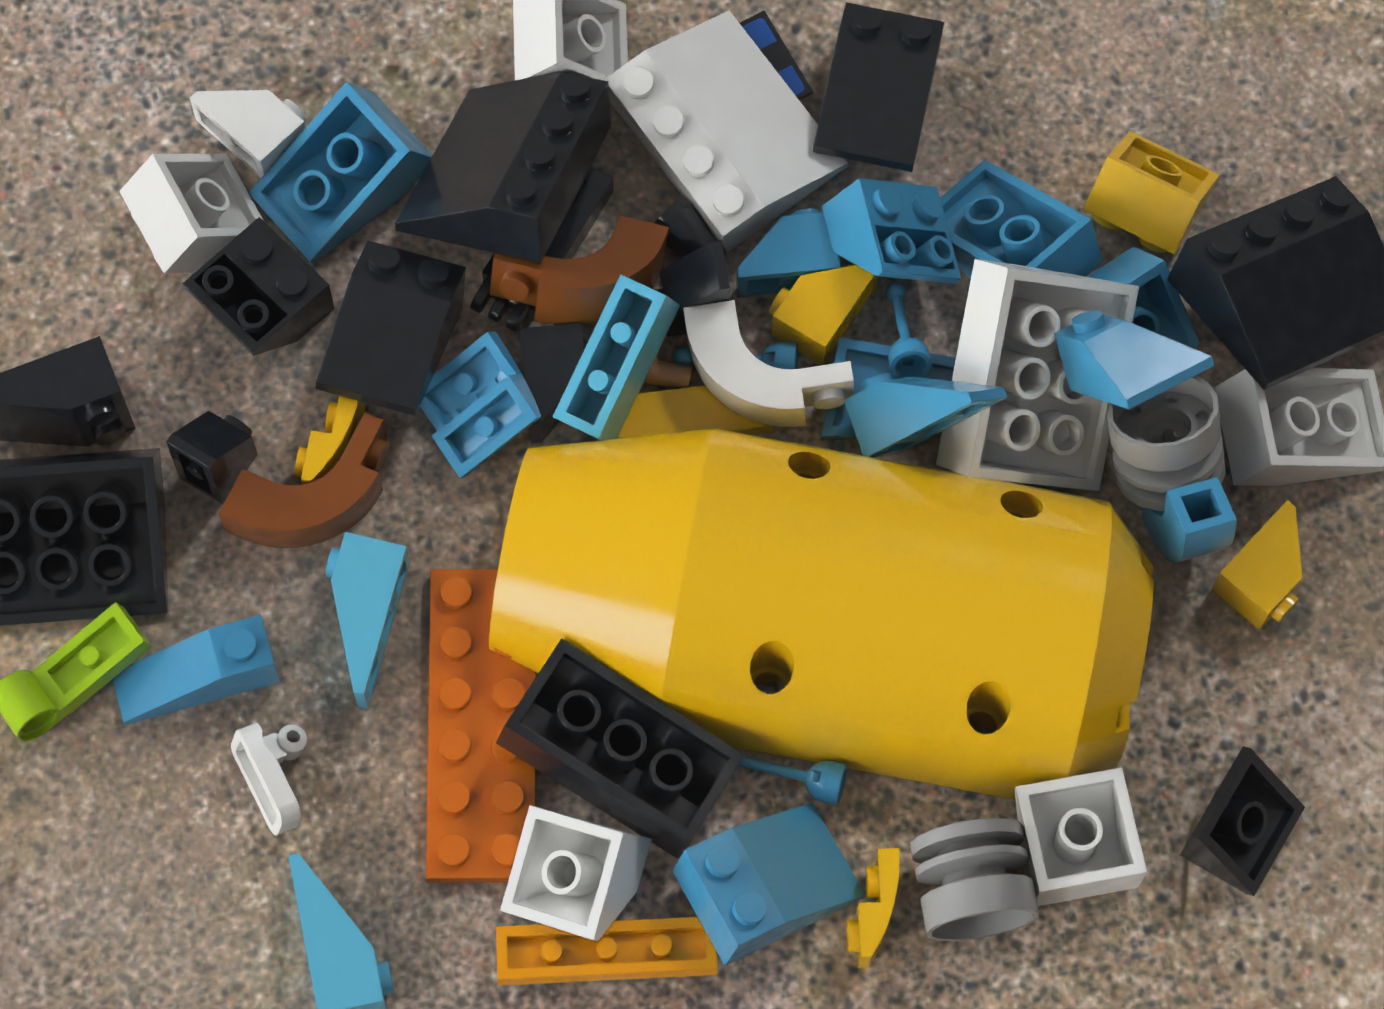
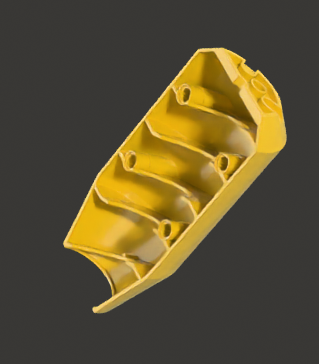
M715 428L531 447L527 449L519 470L505 529L493 598L489 649L495 652L494 648L512 656L511 660L538 674L562 638L731 747L815 763L823 760H832L848 764V769L1015 800V787L1105 771L1115 769L1118 766L1130 731V705L1132 702L1137 701L1145 661L1153 604L1154 580L1151 576L1154 567L1111 502L1097 498L998 480L967 477L955 472ZM760 685H771L779 690V692L766 694L757 687ZM970 724L984 725L991 734H981L975 731Z

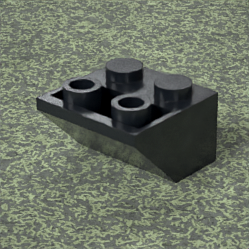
M260 217L182 283L183 287L253 356L298 342L335 309L330 285Z

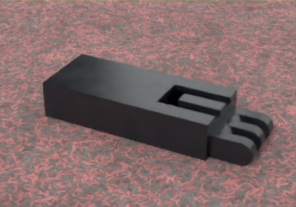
M590 167L545 256L573 259L614 192L613 177ZM494 253L482 271L483 283L475 294L470 309L481 313L489 300L493 298L495 302L490 308L488 318L498 323L508 307H510L513 311L508 317L506 327L516 332L529 311L533 310L535 312V306L490 295Z

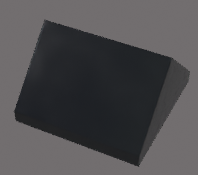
M1243 746L1181 851L1180 856L1243 893L1255 896L1305 806L1251 748Z

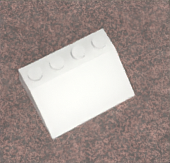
M730 10L644 50L603 79L608 81L609 101L688 205H694L717 241H722V246L727 253L848 167V162L844 158L813 152L818 124Z
M974 259L952 381L1004 387L1007 398L942 431L936 465L973 478L1099 491L1110 439L1107 415L1108 402L1069 389L1054 333L1071 325L1072 319L1075 316L1093 310H1098L1105 315L1132 323L1139 286L1016 264Z

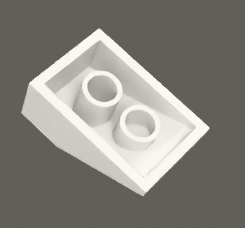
M1311 368L1263 390L1247 370L1244 369L1214 387L1218 395L1220 420L1234 485L1278 486L1384 471V414L1374 370Z

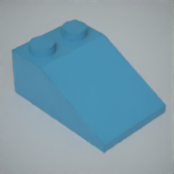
M346 82L248 193L309 262L316 263L404 197L420 179L433 155L375 92Z
M986 160L981 162L940 197L958 268L970 279L974 259L1016 264L1085 277L1103 262L1092 219Z
M813 802L732 827L687 848L672 871L724 966L865 897L863 889Z

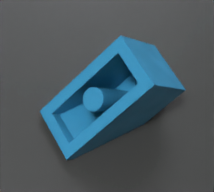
M809 208L797 210L790 216H782L737 268V298L778 294L784 287L791 290L801 275L841 268L839 255L834 253L824 213Z

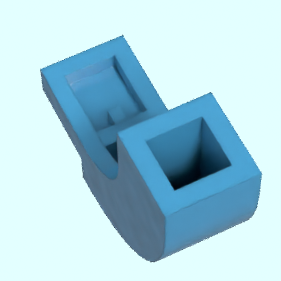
M1218 477L1168 490L1166 492L1164 511L1142 507L1141 518L1150 537L1160 553L1172 563L1229 548L1233 543L1237 519Z

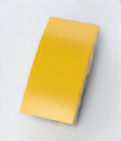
M339 396L338 403H329L325 421V432L311 430L307 448L299 447L295 463V478H301L302 484L318 480L338 463L365 412L366 406L364 402Z
M878 848L875 865H866L867 898H876L877 902L858 903L856 919L846 920L847 952H857L858 968H869L885 937L898 888L900 848Z

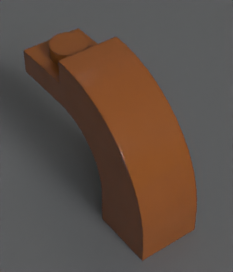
M619 215L608 243L599 251L585 257L559 259L545 256L543 261L538 263L495 253L492 265L490 295L535 306V322L553 325L581 322V325L597 323L620 274L651 289L654 288L659 278V270L662 269L664 264L669 227Z
M364 412L338 463L326 475L313 482L302 485H283L242 469L218 513L224 531L246 541L267 547L298 548L327 541L350 529L370 511L383 492L380 474L372 470V468L380 469L389 452L390 441L387 440L384 420Z

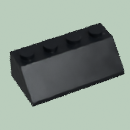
M562 638L504 725L496 741V744L637 834L652 839L651 842L677 859L692 842L745 756Z

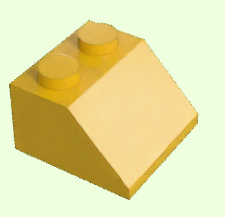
M1129 131L1107 156L1083 210L1093 214L1094 220L1105 228L1111 230L1123 229L1139 237V242L1152 251L1158 253L1168 251L1175 255L1187 238L1220 174Z

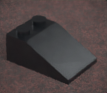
M846 2L831 63L813 152L913 172L945 22Z
M367 240L351 274L316 380L315 389L416 416L461 314L466 267Z
M100 336L0 373V441L88 447L93 444L108 445L122 439L126 432L136 429Z

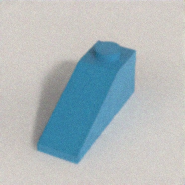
M884 373L864 380L861 383L863 390L845 399L844 402L863 456L874 458L900 454L1007 398L1004 387L921 377L892 379L890 373Z
M261 615L207 629L130 664L113 679L123 722L125 725L277 684L280 683L264 622Z

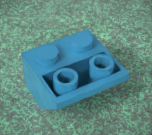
M858 178L822 205L833 252L875 276L956 283L961 280L937 187Z

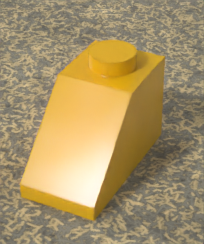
M857 265L801 275L791 290L785 287L780 290L769 309V314L773 316L771 336L780 341L798 342V352L818 364L824 365L837 347L839 337L843 338L877 288L879 276H875Z
M1287 500L1222 569L1212 587L1216 594L1259 630L1271 618L1280 623L1299 601L1294 592L1303 577L1296 507Z

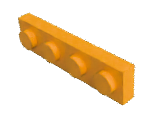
M698 917L614 921L599 941L544 924L496 926L498 986L718 974L717 951Z

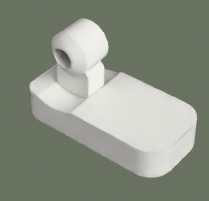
M254 723L236 730L231 742V750L269 829L277 836L296 828L301 819L299 804L279 763L283 762L284 759L294 760L300 757L307 743V735L301 727L287 725L279 731V734L272 733L263 737L260 725Z

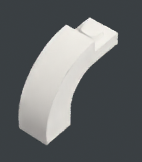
M735 300L683 308L691 357L701 380L722 404L740 416L765 425L801 427L806 426L805 406L814 405L818 409H832L843 405L845 399L854 395L851 361L801 369H780L767 365L757 359L747 349L740 335Z

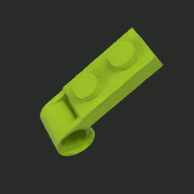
M115 602L32 672L29 670H19L0 680V714L19 741L28 742L37 739L47 733L68 714L73 713L149 650L152 645L126 609Z

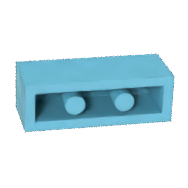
M620 274L554 412L553 418L601 441L617 439L680 305L668 296Z

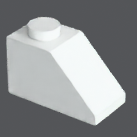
M270 90L196 91L190 97L196 121L260 178L263 177L306 128L305 122L307 119L301 109L289 99H285L282 102Z

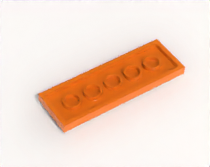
M431 569L427 883L508 882L529 806H535V768L496 744L504 725L536 678L535 671L511 660L512 656L494 648L495 652L489 649L490 622L498 569Z

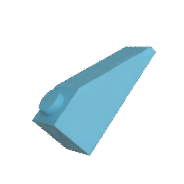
M345 532L341 547H333L330 551L325 576L331 579L355 700L358 708L368 710L410 560L407 546Z
M299 853L288 855L317 1009H387L385 995L395 993L389 962L378 963L373 946Z

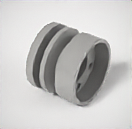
M1196 375L1131 409L1108 403V426L1111 446L1113 447L1116 484L1125 498L1140 507L1164 511L1166 492L1168 490L1218 477L1220 483H1222L1226 473L1218 395L1209 382Z
M1004 818L960 821L923 833L910 842L912 860L920 864L915 868L916 881L924 885L940 886L927 892L920 898L927 938L937 941H959L989 937L1024 927L1039 918L1033 879L1026 875L1008 874L1028 863L1027 849L1018 846L1024 840L1022 824L1020 822Z

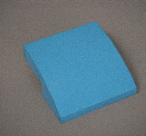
M496 331L486 332L435 373L420 405L437 431L431 437L459 478H465L541 418L538 406L522 373Z

